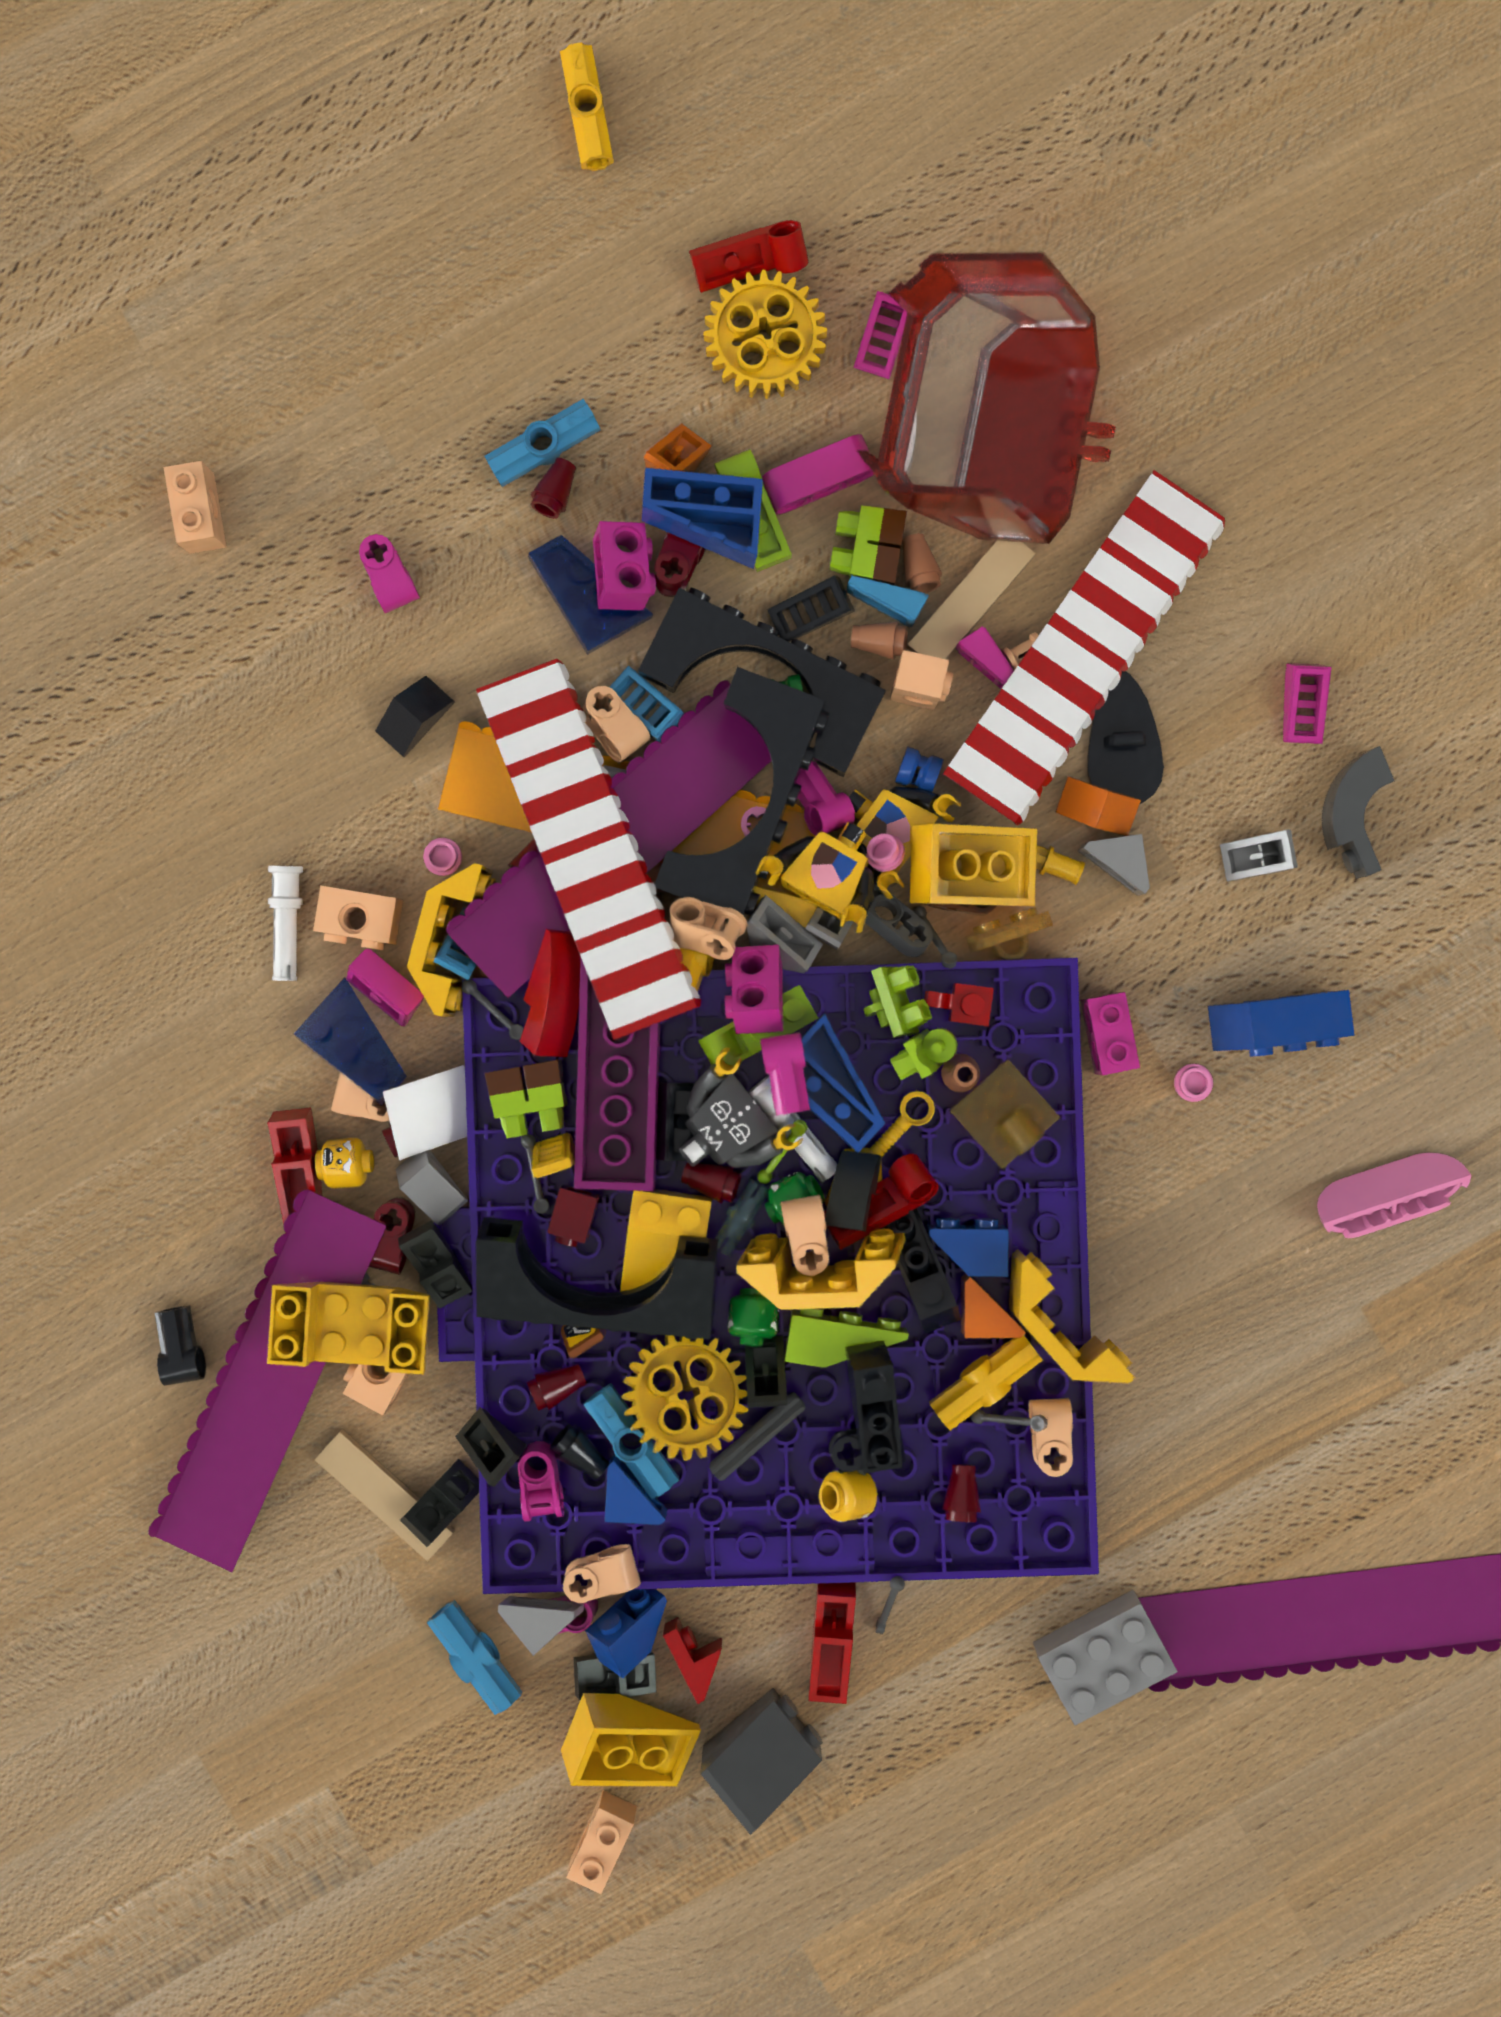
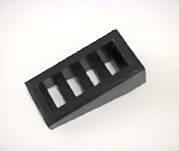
M835 575L767 609L776 630L779 631V637L788 642L855 612L840 577ZM832 590L839 608L832 609L825 593ZM816 596L825 613L821 617L818 616L811 600ZM801 603H803L811 620L807 624L804 623L797 607ZM788 609L797 626V629L793 631L790 630L783 614Z

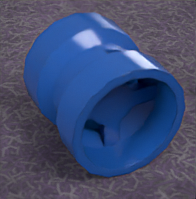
M908 746L895 783L904 786L912 784L920 789L932 792L944 759L934 755L925 757L920 754L919 750ZM917 766L920 767L918 774L915 773Z

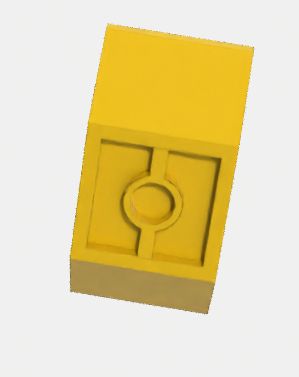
M474 863L429 889L425 895L407 968L434 1015L454 1017L456 1010L461 1011L463 1009L462 980L435 973L436 966L440 965L433 961L443 945L448 923L457 914V908L452 907L453 901L458 900L470 904L475 899L483 900L485 890L491 884L496 883V879L491 878L493 871L480 864Z
M891 1229L874 1230L864 1238L855 1261H839L834 1265L827 1266L821 1273L809 1276L800 1273L796 1267L792 1266L789 1238H778L776 1234L771 1233L761 1234L751 1239L736 1265L737 1274L780 1310L860 1307L895 1269L905 1242V1233H894Z
M1018 1249L1013 1252L1009 1309L1072 1380L1130 1383L1135 1378L1127 1369L1132 1362L1110 1339L1103 1343L1094 1335L1077 1350L1061 1331L1055 1335L1050 1332L1055 1324L1037 1304L1054 1289L1047 1280L1052 1273L1032 1252L1027 1256Z
M332 1282L272 1285L267 1364L306 1367L313 1361L375 1365L385 1366L384 1372L424 1375L430 1295L391 1286Z

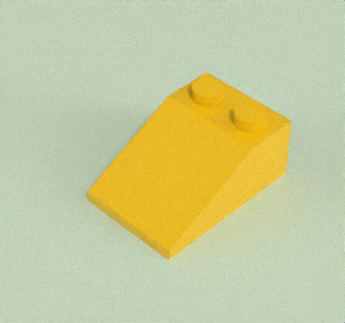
M951 824L913 825L911 835L910 903L1035 906L1037 829Z
M660 1189L633 1191L620 1292L640 1287L660 1275L667 1268L676 1253L679 1235L707 1238L712 1198Z
M583 1693L561 1748L571 1786L677 1787L701 1732V1728L695 1722L621 1694Z

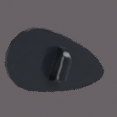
M1122 671L1118 685L1112 691H1109L1104 705L1099 710L1095 709L1088 746L1087 773L1091 784L1140 799V804H1142L1155 794L1162 782L1164 770L1162 749L1155 720L1146 696L1134 678L1128 672Z

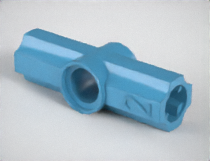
M582 399L545 421L532 422L523 434L484 457L501 487H504L540 465L553 464L561 453L601 431L588 404ZM546 436L552 439V443L547 449L537 450L533 447L535 440L539 437Z
M612 1383L597 1391L584 1402L585 1408L613 1445L615 1455L626 1463L651 1499L661 1496L679 1481V1476L661 1451L656 1454L653 1452L655 1443L652 1439L636 1449H629L623 1445L621 1441L623 1435L634 1433L641 1439L645 1431L643 1428L631 1431L630 1427L637 1421L635 1415H624V1412L629 1407Z
M455 1600L447 1603L429 1618L427 1624L450 1654L449 1660L456 1674L465 1683L471 1682L494 1715L505 1711L521 1696L523 1691L500 1662V1654L494 1642L485 1632L477 1631Z

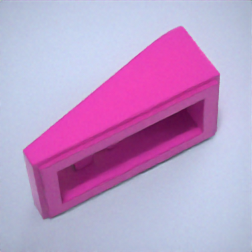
M877 291L853 368L890 379L914 304L913 302ZM880 307L902 314L900 321L878 314ZM878 322L896 328V335L893 336L875 330V323ZM873 337L892 343L891 350L869 344L870 338ZM866 352L887 358L886 366L865 360Z
M983 626L958 642L955 648L961 656L1000 689L1003 688L1014 672L987 629L983 628Z
M1286 664L1283 742L1323 744L1332 667L1318 664ZM1301 676L1315 677L1314 684H1301ZM1299 692L1314 693V700L1298 699ZM1297 708H1313V715H1296ZM1295 723L1313 724V731L1295 730Z

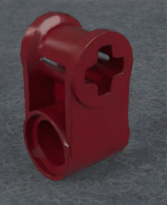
M667 532L654 567L656 588L659 593L667 597H675L679 588L686 590L694 570L700 563L706 549ZM672 570L678 572V574H673L671 578L665 576L669 575Z
M396 1197L381 1205L374 1215L373 1220L386 1225V1229L369 1267L400 1275L407 1257L399 1248L398 1238L412 1231L415 1209L410 1201ZM394 1209L397 1210V1217L402 1219L396 1225L393 1224V1217L388 1215Z

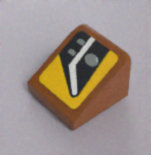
M566 1325L561 1327V1335L570 1358L577 1357L604 1340L607 1332L606 1329L573 1328Z

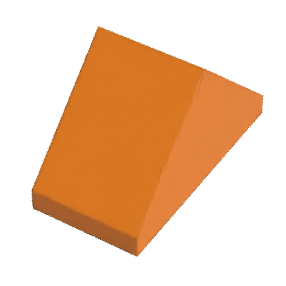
M680 424L646 452L644 456L646 468L694 472L708 454L712 445L685 425Z
M1068 776L1055 812L1097 829L1128 836L1141 800Z
M965 1273L961 1277V1333L965 1338H1021L1026 1333L971 1276Z

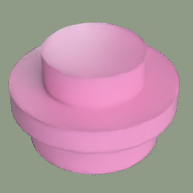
M879 834L873 837L867 846L866 857L868 858V863L873 869L880 872H888L897 868L905 856L903 843L894 835Z
M437 838L426 846L423 855L424 863L433 874L448 876L456 872L460 867L462 852L454 841L448 838Z
M1187 1064L1177 1071L1174 1078V1087L1182 1099L1198 1102L1205 1099L1211 1093L1213 1078L1209 1070L1204 1066Z

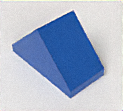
M614 1454L610 1458L607 1469L604 1522L661 1525L666 1520L668 1510L657 1498L651 1499L626 1463Z

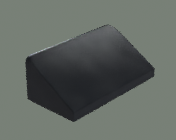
M659 1082L656 1160L686 1161L681 1155L679 1148L694 1136L685 1125L686 1120L690 1117L686 1107L694 1083Z

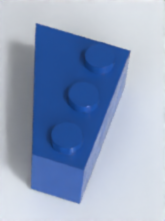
M645 468L641 521L754 569L758 551L763 479Z
M1349 990L1208 1006L1213 1051L1249 1050L1250 1057L1274 1054L1273 1047L1282 1046L1283 1052L1307 1050L1306 1042L1315 1041L1316 1047H1329L1340 1045L1339 1038L1355 1036Z
M824 1014L801 1037L806 1068H803L809 1107L835 1134L854 1151L859 1153L883 1127L885 1122Z

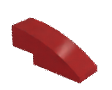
M546 929L523 998L531 1008L519 1042L535 1056H568L579 1011L581 956L571 931Z
M311 1107L273 1111L267 1122L274 1154V1160L271 1165L283 1224L291 1213L297 1212L293 1208V1202L301 1191L310 1190L323 1196L322 1182L318 1180L315 1169V1155L318 1147Z
M856 1582L817 1584L808 1701L847 1703L853 1646Z

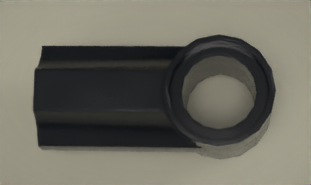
M190 1306L174 1307L155 1312L161 1349L157 1358V1368L161 1383L167 1386L204 1379L206 1375V1360L202 1348L196 1343Z

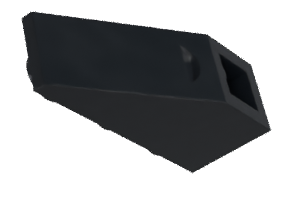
M917 1208L884 1226L883 1229H891L894 1233H905V1242L897 1265L925 1334L961 1320L958 1305Z
M879 1341L845 1347L849 1386L863 1472L865 1474L901 1468L903 1465L894 1368L885 1342Z

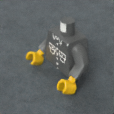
M728 1047L720 1052L716 1059V1064H712L694 1083L686 1109L690 1117L686 1120L685 1125L694 1136L682 1145L679 1151L684 1159L693 1167L707 1155H710L718 1165L727 1162L734 1168L761 1165L781 1154L783 1149L792 1150L803 1141V1138L795 1143L789 1142L786 1138V1131L796 1125L788 1124L778 1130L733 1075L742 1063V1058L735 1065L726 1064L723 1056L730 1050Z

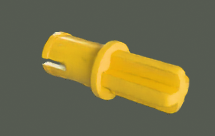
M1037 845L1036 869L1039 870V874L1044 875V873H1048L1077 885L1084 870L1085 862L1057 853L1052 846L1047 849Z

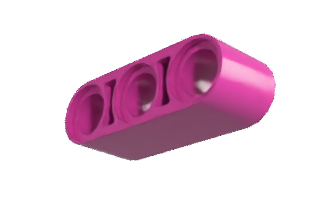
M857 434L773 468L762 475V479L775 514L779 515L860 483L873 476L877 469L863 435Z

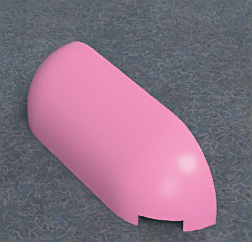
M1440 1153L1412 1155L1331 1183L1322 1191L1318 1198V1214L1327 1232L1343 1233L1345 1238L1363 1236L1449 1206L1451 1202L1448 1198L1461 1186L1468 1187L1471 1174L1461 1162L1448 1155Z

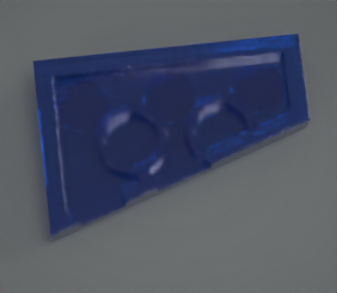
M562 535L528 553L530 562L587 655L652 619L653 613L646 607L644 610L598 609L595 563Z
M345 977L293 1033L299 1041L381 1106L385 1102L383 1091L398 1087L407 1077Z

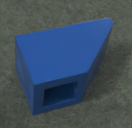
M936 1218V1225H927V1234L968 1276L1008 1277V1229L1004 1225H998V1219L978 1218L975 1219V1225H959V1219Z
M634 1589L628 1591L585 1630L599 1662L622 1679L651 1653L667 1603L665 1595L656 1589Z

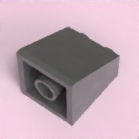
M774 1688L703 1744L701 1775L750 1835L763 1824L822 1761L820 1745L823 1742L821 1737L810 1724L807 1726L802 1724L796 1716L798 1710L791 1699L785 1694L780 1697Z

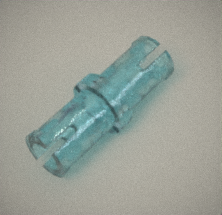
M753 1178L748 1180L749 1182L735 1206H729L726 1211L728 1217L714 1238L719 1239L718 1249L721 1248L725 1239L729 1238L721 1253L729 1257L733 1255V1251L746 1229H751L756 1221L753 1218L768 1196L769 1188L763 1185L756 1196L752 1197L760 1182Z

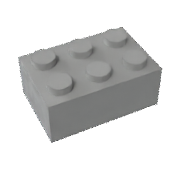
M1134 1590L1033 1642L1038 1659L1074 1725L1178 1672Z

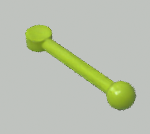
M798 1119L793 1122L796 1126L790 1129L791 1133L787 1137L789 1142L793 1143L797 1137L805 1134L807 1131L805 1121ZM783 1149L781 1154L773 1157L766 1169H761L758 1172L757 1178L760 1183L767 1184L772 1180V1172L788 1150Z

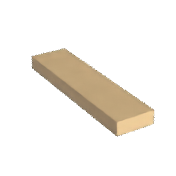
M1006 529L907 644V648L912 652L946 659L956 648L958 642L964 639L1036 553Z
M343 1429L316 1457L315 1461L427 1562L455 1531L448 1525L426 1547L400 1521L420 1498Z

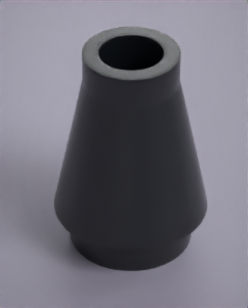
M568 1424L559 1432L550 1446V1449L556 1453V1459L589 1475L594 1480L602 1475L609 1464V1461L601 1455L581 1427L574 1428L571 1424Z

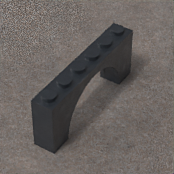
M679 588L638 669L639 674L644 679L675 693L683 679L694 668L715 656L731 652H752L776 659L795 674L800 675V679L809 694L825 700L826 706L824 711L830 712L822 735L817 733L814 745L816 751L812 762H816L817 765L844 777L884 697L886 690L880 687L881 682L866 673H861L858 677L846 671L847 665L832 656H826L824 660L812 654L813 648L800 640L792 639L790 643L778 637L779 631L766 623L758 622L756 626L744 620L745 615L734 607L724 605L723 609L709 603L711 598L695 588H690L688 592Z
M737 667L723 704L726 709L744 718L757 730L770 752L773 764V788L769 804L755 828L745 838L727 849L705 855H685L667 850L654 885L655 888L681 898L693 897L703 902L735 909L745 917V914L751 916L757 906L760 894L755 893L754 890L759 878L766 880L769 874L767 871H762L759 875L755 872L763 857L768 856L773 841L780 844L788 824L787 821L782 820L787 805L794 807L802 787V785L796 783L801 769L808 771L816 749L810 747L815 732L822 735L830 712L824 711L826 706L824 699Z
M484 1217L476 1238L477 1317L492 1318L494 1320L525 1321L533 1324L566 1325L573 1328H598L615 1332L629 1331L649 1335L680 1336L689 1339H710L714 1319L719 1239L679 1235L677 1250L672 1261L655 1279L631 1290L596 1292L570 1285L545 1269L528 1246L522 1220Z

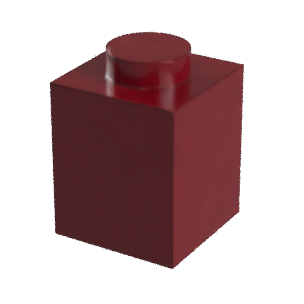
M563 1184L558 1192L547 1233L556 1235L554 1241L566 1246L577 1247L578 1242L585 1244L589 1238L601 1195L582 1189H574V1187Z

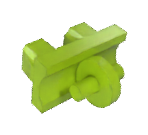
M914 966L880 967L872 970L871 973L877 988L869 991L873 1004L863 1009L865 1017L877 1015L881 1028L890 1026L893 1037L911 1036L919 1033L918 1027L932 1019V1015L925 1000H917L912 1003L908 1000L905 990L919 985L916 968Z
M928 1028L905 1042L903 1044L905 1049L892 1057L890 1061L901 1080L916 1072L923 1079L933 1074L955 1055L958 1043L953 1033L947 1029L937 1028L929 1032Z

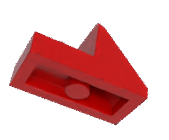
M677 1617L664 1624L663 1637L696 1703L699 1704L705 1700L722 1650V1638L695 1650L698 1644L689 1626L683 1628Z

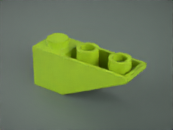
M823 1308L792 1309L785 1348V1362L825 1368L846 1361L845 1347L884 1341L886 1347L908 1340L909 1333L905 1327H900L901 1321L891 1318L879 1317L877 1323L862 1321V1315L853 1312L840 1311L839 1317L823 1314Z

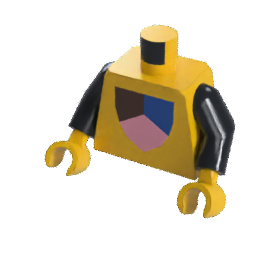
M896 786L889 791L883 789L874 802L856 789L849 796L855 810V818L859 820L856 826L867 834L859 846L858 852L866 856L870 840L879 834L894 835L901 840L905 847L903 861L897 868L891 871H877L868 863V868L874 874V884L879 887L887 899L893 898L887 890L892 883H898L904 888V883L897 873L911 856L912 826L935 824L939 818L935 813L945 821L953 822L954 818L946 813V809L953 804L961 807V803L952 795L943 794L940 796L920 788Z
M849 822L846 823L837 839L821 831L816 837L806 836L784 847L774 856L763 857L755 872L757 875L762 871L771 873L772 875L768 881L770 886L775 885L779 876L783 874L780 878L782 887L841 920V927H844L847 921L856 922L858 924L856 933L862 932L866 915L874 902V874L868 868V858L857 851L867 834L861 828Z

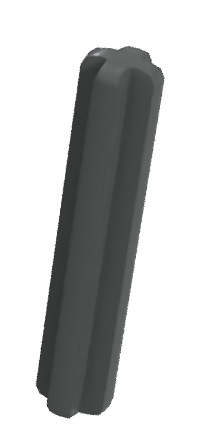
M789 1393L787 1395V1405L774 1406L710 1462L709 1468L714 1476L720 1481L725 1480L805 1410L803 1400L796 1393Z

